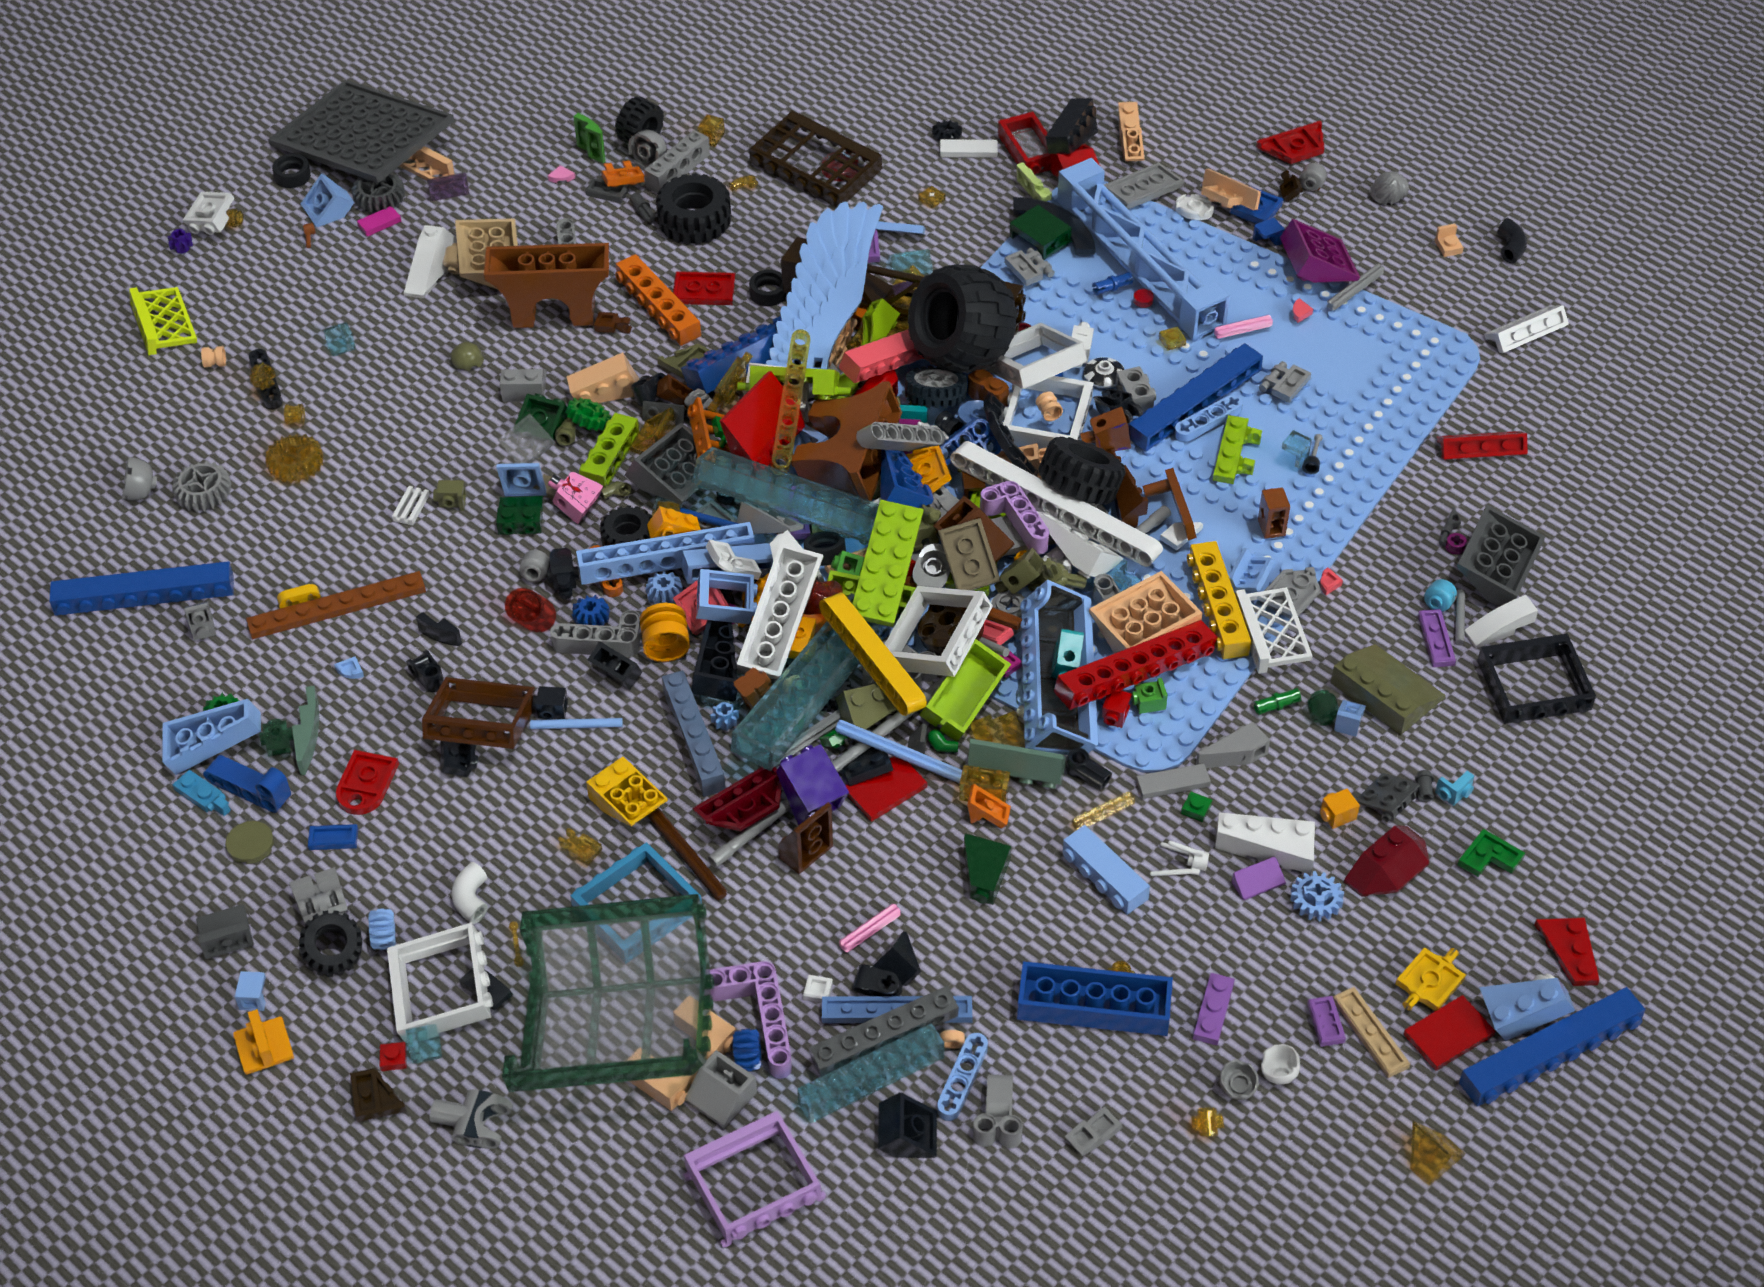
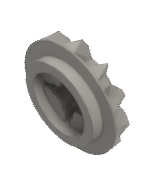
M1005 591L997 594L991 604L996 609L1021 617L1020 605L1024 597L1017 592L1012 594L1010 591ZM1012 602L1013 607L1010 610H1006V607Z

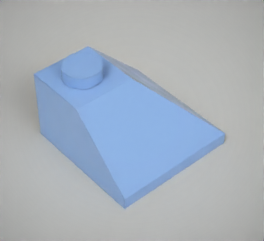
M320 174L301 202L302 207L317 227L344 218L354 204L348 192L324 174Z
M539 463L497 464L496 468L505 497L547 496V489ZM535 485H538L540 487V490L534 489L533 487Z

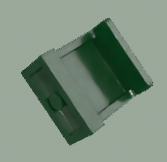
M1036 205L1010 222L1009 237L1014 239L1020 235L1036 246L1038 252L1042 255V259L1045 260L1071 242L1072 227L1041 206Z

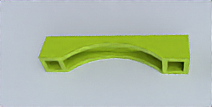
M883 298L872 302L862 318L863 338L861 346L887 337L889 331L897 325L896 320L900 313ZM844 373L841 374L839 387L851 388V395L854 394L859 388V382L854 383ZM839 396L838 398L833 399L847 398L850 396Z

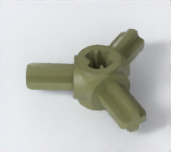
M1047 558L1046 561L1042 562L1043 570L1041 574L1027 584L1028 589L1034 591L1046 580L1064 587L1084 589L1087 579L1081 575L1068 573L1063 564L1055 563L1051 558ZM1051 587V591H1059Z

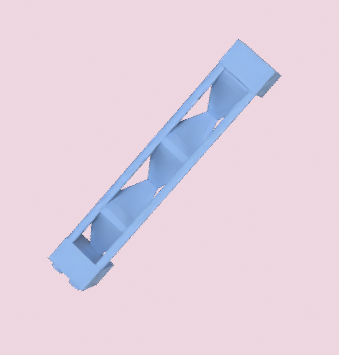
M1092 158L1059 171L1058 203L1081 220L1089 232L1145 289L1153 292L1154 299L1179 323V327L1192 340L1214 331L1215 327L1226 325L1230 295L1216 281L1204 286L1104 186L1105 171ZM1103 196L1124 217L1100 206V202L1103 201ZM1089 206L1092 208V223L1080 210ZM1139 236L1138 244L1131 237ZM1120 237L1136 253L1135 267L1107 238ZM1144 237L1168 261L1143 250ZM1163 281L1181 299L1180 313L1150 282ZM1175 281H1183V288ZM1188 281L1196 289L1190 293H1187Z

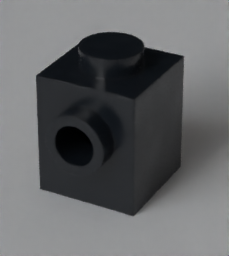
M539 686L538 693L533 696L532 703L533 709L537 711V717L546 720L565 719L568 706L566 688Z

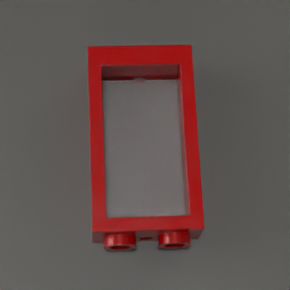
M1033 111L998 121V137L1016 164L1023 162L1032 170L1034 175L1051 170L1050 154H1048L1045 138L1047 131Z

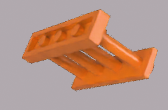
M697 397L693 404L689 406L687 414L691 423L697 461L699 462L701 472H705L710 463L735 468L737 471L733 459L713 455L712 449L731 453L728 444L724 448H720L719 441L710 439L709 434L714 435L712 425L706 423V419L713 420L715 416L723 418L724 414L704 410L701 398ZM738 473V481L744 479L742 473Z

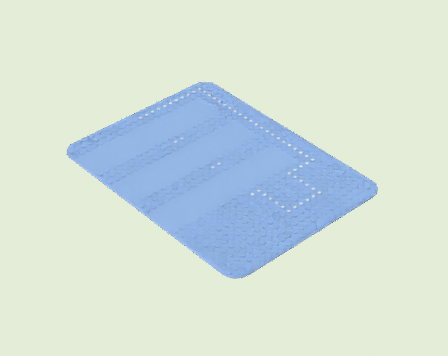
M1057 187L1051 192L1052 200L1046 202L1062 207L1057 201ZM1103 196V201L1100 202V206L1124 217ZM1151 200L1128 210L1204 286L1216 281L1230 295L1226 324L1270 315L1273 320L1271 327L1217 339L1214 331L1192 340L1179 327V323L1155 299L1153 304L1147 308H1141L1134 304L1133 297L1135 291L1145 289L1134 277L1128 279L1133 280L1131 285L1120 287L1114 292L1107 291L1095 295L1092 290L1097 288L1092 287L1094 282L1105 280L1111 275L1118 276L1128 271L1093 235L1096 249L1095 254L1076 255L1073 244L1070 242L1044 260L1049 262L1052 270L1055 272L1052 277L1043 274L1042 280L1025 286L1004 263L1005 257L1020 250L1027 254L1026 251L1029 248H1033L1035 251H1038V248L1020 235L1014 239L1009 237L981 268L994 273L1005 282L1023 285V294L1026 295L1024 304L1026 317L1024 323H1028L1031 326L1043 323L1071 337L1074 325H1079L1082 321L1088 322L1090 328H1094L1088 362L1095 358L1108 357L1120 362L1124 369L1140 366L1143 373L1148 376L1150 387L1154 388L1156 392V400H1154L1153 407L1163 398H1167L1174 393L1177 388L1187 384L1190 379L1197 377L1206 368H1210L1220 358H1224L1233 349L1240 347L1244 343L1263 355L1261 371L1226 395L1241 397L1243 400L1242 411L1236 416L1248 418L1249 427L1262 430L1260 445L1243 444L1241 452L1243 458L1255 460L1253 475L1236 474L1234 484L1213 481L1226 421L1188 442L1177 440L1174 435L1175 432H1173L1147 452L1131 440V449L1115 451L1116 456L1121 457V463L1127 466L1135 478L1136 486L1142 489V494H1140L1142 497H1145L1143 485L1167 479L1165 470L1173 468L1192 521L1203 523V529L1196 534L1197 538L1189 540L1176 551L1160 540V535L1171 525L1182 523L1171 491L1148 497L1147 515L1138 517V526L1163 505L1167 506L1171 511L1169 518L1146 533L1161 543L1163 547L1162 553L1148 567L1142 566L1119 554L1123 557L1122 562L1106 574L1113 578L1122 592L1162 571L1202 612V621L1208 627L1209 617L1204 615L1203 600H1199L1197 583L1194 584L1192 579V567L1187 565L1186 556L1190 553L1191 544L1217 541L1228 576L1243 548L1249 549L1251 557H1272L1274 565L1261 591H1264L1286 569L1299 571L1314 567L1317 583L1319 584L1323 571L1327 567L1330 569L1475 374L1480 362L1478 347L1465 332H1461L1365 290H1361L1339 308L1331 311L1326 306L1327 301L1347 287L1348 283L1343 281L1318 283L1309 280L1303 281L1296 276L1289 258L1199 220L1185 218L1175 210ZM1089 206L1080 210L1092 223V208ZM1139 236L1131 237L1138 244ZM1120 237L1107 238L1135 267L1136 253ZM1144 237L1142 249L1168 261ZM1163 281L1150 282L1180 313L1181 299ZM1175 281L1183 288V281ZM1188 281L1187 293H1190L1196 289ZM1300 298L1313 308V314L1297 323L1293 317V305ZM1041 345L1015 356L1011 360L1025 366L1056 351ZM920 359L895 369L898 377L897 396L900 397L901 405H908L910 402L905 397L906 374H909V371H913L915 368H928V366L936 368L937 366L930 364L925 359ZM1281 361L1287 364L1288 369L1294 364L1311 372V379L1290 403L1272 395V388L1267 389L1265 392L1259 389L1262 379L1269 375L1271 369ZM1083 364L1080 368L1073 367L1064 371L1063 377L1087 381L1084 377V367L1086 364ZM962 372L967 378L965 401L959 405L955 404L953 407L948 405V408H943L942 406L939 408H935V406L927 408V423L929 425H934L937 416L943 411H948L953 415V418L959 419V407L963 403L973 400L968 395V375L972 372ZM991 373L993 378H998L1009 386V392L1014 391L1012 390V383ZM1093 386V397L1102 396V391L1116 389V387L1099 388ZM1022 389L1011 425L1070 435L1080 398L1054 394L1057 402L1063 408V413L1054 421H1046L1035 404L1037 397L1044 392ZM1093 397L1083 432L1091 431L1090 419L1100 415L1096 409ZM1212 412L1214 416L1222 415L1220 412ZM1201 420L1196 421V423L1199 425L1206 424L1204 421ZM1321 434L1323 439L1319 442L1316 454L1320 461L1319 471L1316 474H1307L1302 469L1303 461L1307 456L1312 455L1315 444L1314 436ZM992 442L990 445H986L987 450L991 452L993 450ZM943 448V456L947 459L949 455L948 450ZM951 462L947 467L952 479L943 486L949 490L950 494L960 500L963 497L961 486L962 470ZM787 476L783 477L775 486L783 514L785 512L782 487L796 486L797 480L793 481ZM1283 487L1290 504L1286 536L1264 539L1258 522L1262 490ZM804 489L809 523L814 522L815 519L841 523L846 552L852 553L868 547L877 512L874 510L863 515L860 511L869 503L863 504L858 497L848 492L837 490L805 491ZM969 491V494H968V499H969V500H971L973 491ZM764 497V498L762 499V502H764L765 504H767V503H766V500H765V497ZM1114 500L1106 505L1103 504L1108 514L1118 519ZM754 534L755 544H770L777 534ZM1089 538L1090 541H1093V542H1095V543H1097V544L1100 545V543H1098V542H1096L1095 540ZM805 539L796 540L804 549ZM1057 543L1048 545L1047 551L1039 554L1041 558L1044 557L1053 548L1058 546ZM1016 554L1004 556L998 561L997 571L999 577L1004 569L1014 562ZM1072 565V574L1078 573L1079 569ZM820 566L819 570L827 584L829 574L825 571L824 566ZM1092 576L1090 579H1087L1084 589L1075 588L1073 590L1091 598V607L1097 605L1092 596L1095 579ZM995 584L991 585L989 596H987L991 603L993 598L999 594L994 586ZM1026 585L1017 593L1027 598L1034 591L1029 590ZM826 586L810 597L807 604L820 610V600L827 598L825 593ZM1067 594L1056 604L1070 605L1077 598ZM1260 600L1251 601L1253 605L1259 608L1263 605ZM1012 602L1006 607V610H1010L1013 607ZM930 604L927 605L922 616L928 611V607ZM1269 607L1265 608V611L1275 615L1276 611ZM1046 611L1039 616V638L1058 639L1061 629H1066L1065 613ZM897 614L894 626L896 625L900 617V614ZM1281 614L1278 616L1279 618H1282L1286 621L1290 620L1289 618ZM1262 615L1257 619L1265 625L1270 621V619ZM1092 618L1094 661H1097L1114 653ZM867 622L881 640L890 635L894 628ZM918 622L906 645L920 654L927 650L918 635ZM1274 622L1271 628L1281 632L1284 626ZM1021 630L1002 646L1008 648L1022 661ZM1268 632L1264 635V639L1274 642L1277 638ZM1039 643L1040 674L1051 675L1055 645ZM1215 648L1214 652L1207 657L1204 656L1194 660L1192 663L1181 665L1172 671L1169 670L1161 673L1157 677L1141 681L1139 684L1155 682L1157 678H1162L1168 695L1166 710L1139 714L1137 705H1133L1130 699L1129 705L1131 706L1123 728L1104 723L1102 707L1105 700H1096L1098 746L1093 750L1127 768L1143 773H1155L1179 767L1192 755L1255 670L1256 666L1251 652L1249 656L1222 659L1220 651H1217ZM1023 664L1021 668L1007 678L1002 677L989 696L1017 711L1020 705L1024 706ZM1041 680L1042 711L1070 714V709L1054 693L1056 681ZM1135 685L1126 687L1121 691L1131 693L1134 691ZM1056 719L1057 727L1071 732L1069 720Z

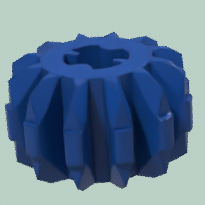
M596 594L592 598L586 595L585 599L578 598L577 603L573 604L572 619L574 623L604 626L605 623L609 622L610 609L604 598L598 599Z
M750 1029L735 1031L733 1034L734 1062L748 1072L760 1069L762 1052L759 1032Z

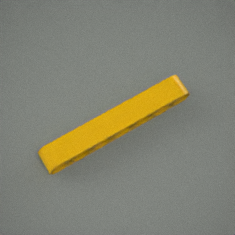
M840 592L820 600L819 607L824 618L899 713L907 716L925 708L927 701L924 693L846 595Z

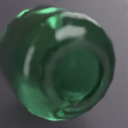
M1319 690L1312 693L1307 701L1310 719L1313 722L1320 723L1321 726H1327L1334 722L1333 720L1336 719L1339 709L1334 694L1329 693L1328 690Z

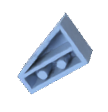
M1558 978L1479 987L1494 1027L1505 1041L1575 1011L1567 989Z

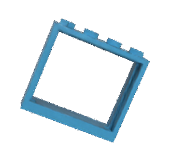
M647 842L640 847L634 848L629 855L614 862L610 868L603 873L597 874L590 882L583 887L577 888L570 895L572 909L626 964L702 910L701 895ZM648 861L684 898L623 940L588 903Z

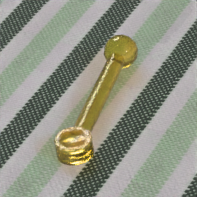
M512 921L509 924V928L512 930L516 955L514 964L517 967H521L524 964V959L520 955L517 935L519 925L517 922Z

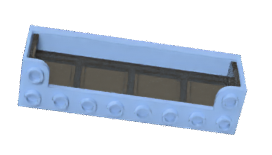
M1046 580L1042 585L1038 586L1034 592L1022 600L1020 605L1022 618L1021 645L1025 748L1068 755L1073 748H1082L1089 753L1098 746L1096 700L1070 710L1054 693L1057 678L1051 677L1054 646L1061 629L1084 633L1079 667L1094 662L1092 616L1089 613L1091 598L1050 580Z

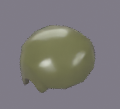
M469 341L458 344L450 354L452 365L457 369H464L466 371H470L473 366L481 367L484 361L480 348Z

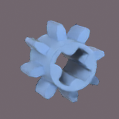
M721 702L717 707L713 706V713L710 714L711 723H716V729L720 728L721 730L728 731L733 726H737L739 710H734L733 703Z

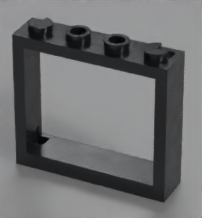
M1568 633L1480 648L1477 662L1504 724L1520 723L1534 719L1540 720L1546 717L1564 716L1578 712L1584 713L1592 710L1596 694ZM1560 656L1578 695L1511 706L1494 666Z

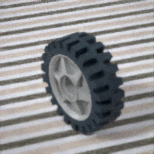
M928 366V368H915L913 371H909V374H906L905 397L908 401H912L913 404L918 403V406L926 405L927 408H931V406H935V408L940 406L948 408V405L953 407L955 404H961L966 399L967 378L962 372L946 371L939 367Z

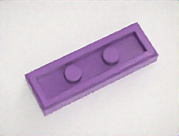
M1441 609L1419 611L1418 618L1432 667L1455 666L1456 659Z

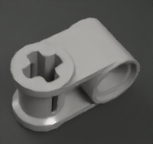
M1099 574L1095 577L1092 596L1097 604L1121 592L1110 575Z

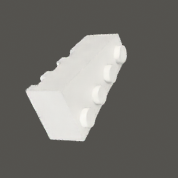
M1219 812L1215 848L1242 857L1247 855L1258 859V862L1275 857L1279 865H1281V869L1288 871L1294 869L1302 872V875L1307 873L1311 876L1314 862L1315 822Z

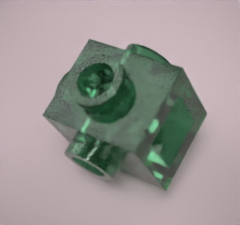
M272 719L267 721L266 724H262L263 732H259L261 746L266 745L268 757L292 753L290 741H294L292 727H287L286 720Z

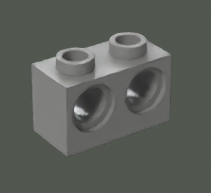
M1140 366L1116 372L1115 387L1117 390L1132 393L1133 401L1140 405L1143 411L1153 407L1154 400H1156V392L1154 388L1150 387L1148 376L1143 373Z

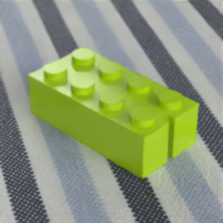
M975 639L955 677L946 676L919 716L935 727L938 724L941 725L940 731L954 741H958L1011 663Z

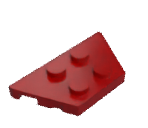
M1320 120L1257 140L1256 147L1289 164L1324 154L1322 122Z

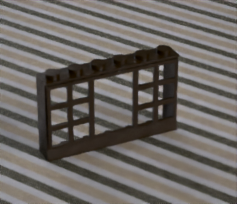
M793 110L749 148L750 163L754 166H758L768 173L836 207L840 203L848 202L882 170L881 154ZM800 128L804 132L810 131L804 139L794 134ZM816 134L818 139L824 138L833 147L839 146L840 148L811 175L786 163L795 152ZM789 138L799 142L793 149L783 145ZM778 148L788 152L782 159H778L771 154ZM844 150L848 154H855L848 161L838 157ZM859 157L863 162L869 161L863 168L852 163ZM833 160L843 164L837 172L827 167ZM848 167L858 172L851 179L842 175ZM822 170L832 175L826 182L816 178ZM836 178L847 182L840 190L830 185Z

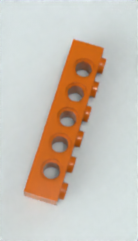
M636 254L615 263V277L617 281L626 287L630 295L633 294L639 305H643L647 309L648 314L658 321L659 326L669 333L672 340H676L682 346L701 337L700 321Z

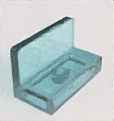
M930 249L888 256V262L892 264V270L915 275L933 272Z

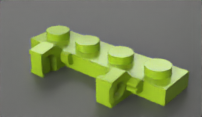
M1228 415L1213 474V481L1234 484L1236 474L1253 475L1255 460L1243 458L1241 452L1243 444L1260 445L1262 430L1249 427L1248 418Z

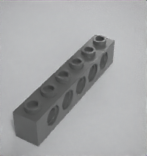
M947 985L809 1047L811 1059L820 1078L958 1017L959 1007Z

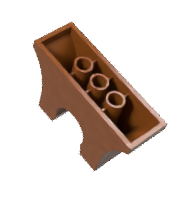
M609 243L486 247L484 279L495 286L505 297L510 308L513 328L533 327L536 303L549 298L560 300L568 306L569 317L574 326L594 325L595 290L604 279L609 277Z
M889 381L881 382L874 388L855 396L832 400H816L813 402L811 410L808 412V419L812 422L814 429L827 436L829 440L820 443L810 442L797 445L794 455L791 457V464L795 468L798 479L805 491H843L855 495L863 504L871 503L881 474L882 449L863 448L858 443L856 434L860 429L873 422L899 423L902 410Z

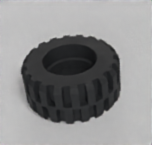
M692 173V175L683 174L679 178H672L671 182L667 181L657 193L656 210L659 228L668 238H673L675 242H684L687 245H690V243L699 245L701 242H711L713 238H719L721 233L724 234L731 223L730 193L726 186L714 177L710 178L706 174L698 175V173ZM690 208H701L697 210H686Z
M1055 437L1049 441L1038 468L1042 480H1045L1055 490L1061 491L1065 495L1074 497L1077 500L1097 505H1106L1115 499L1126 473L1124 464L1111 453L1091 443L1070 437Z

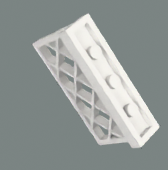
M1287 587L1246 594L1245 589L1236 591L1235 596L1251 639L1250 652L1258 674L1266 673L1268 667L1312 660L1311 650ZM1284 596L1285 601L1283 604H1280L1273 601L1272 599L1274 597ZM1260 600L1264 604L1259 608L1253 605L1251 601ZM1270 605L1278 609V611L1273 615L1265 611V608ZM1281 612L1290 615L1291 619L1286 621L1278 616ZM1260 615L1270 619L1267 625L1257 620ZM1274 622L1284 626L1281 632L1271 628ZM1288 629L1297 632L1298 635L1295 639L1285 635ZM1268 632L1277 638L1274 642L1264 639V635ZM1280 639L1291 644L1288 649L1277 645ZM1296 646L1304 650L1305 654L1297 655L1291 651ZM1272 650H1275L1283 655L1281 658L1272 659L1270 653Z

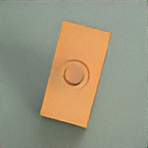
M802 616L788 658L809 661L814 646L815 618Z

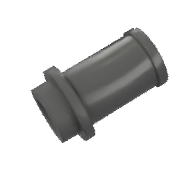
M1421 770L1415 776V782L1420 783L1418 799L1423 802L1431 801L1434 798L1432 789L1434 776L1428 770Z

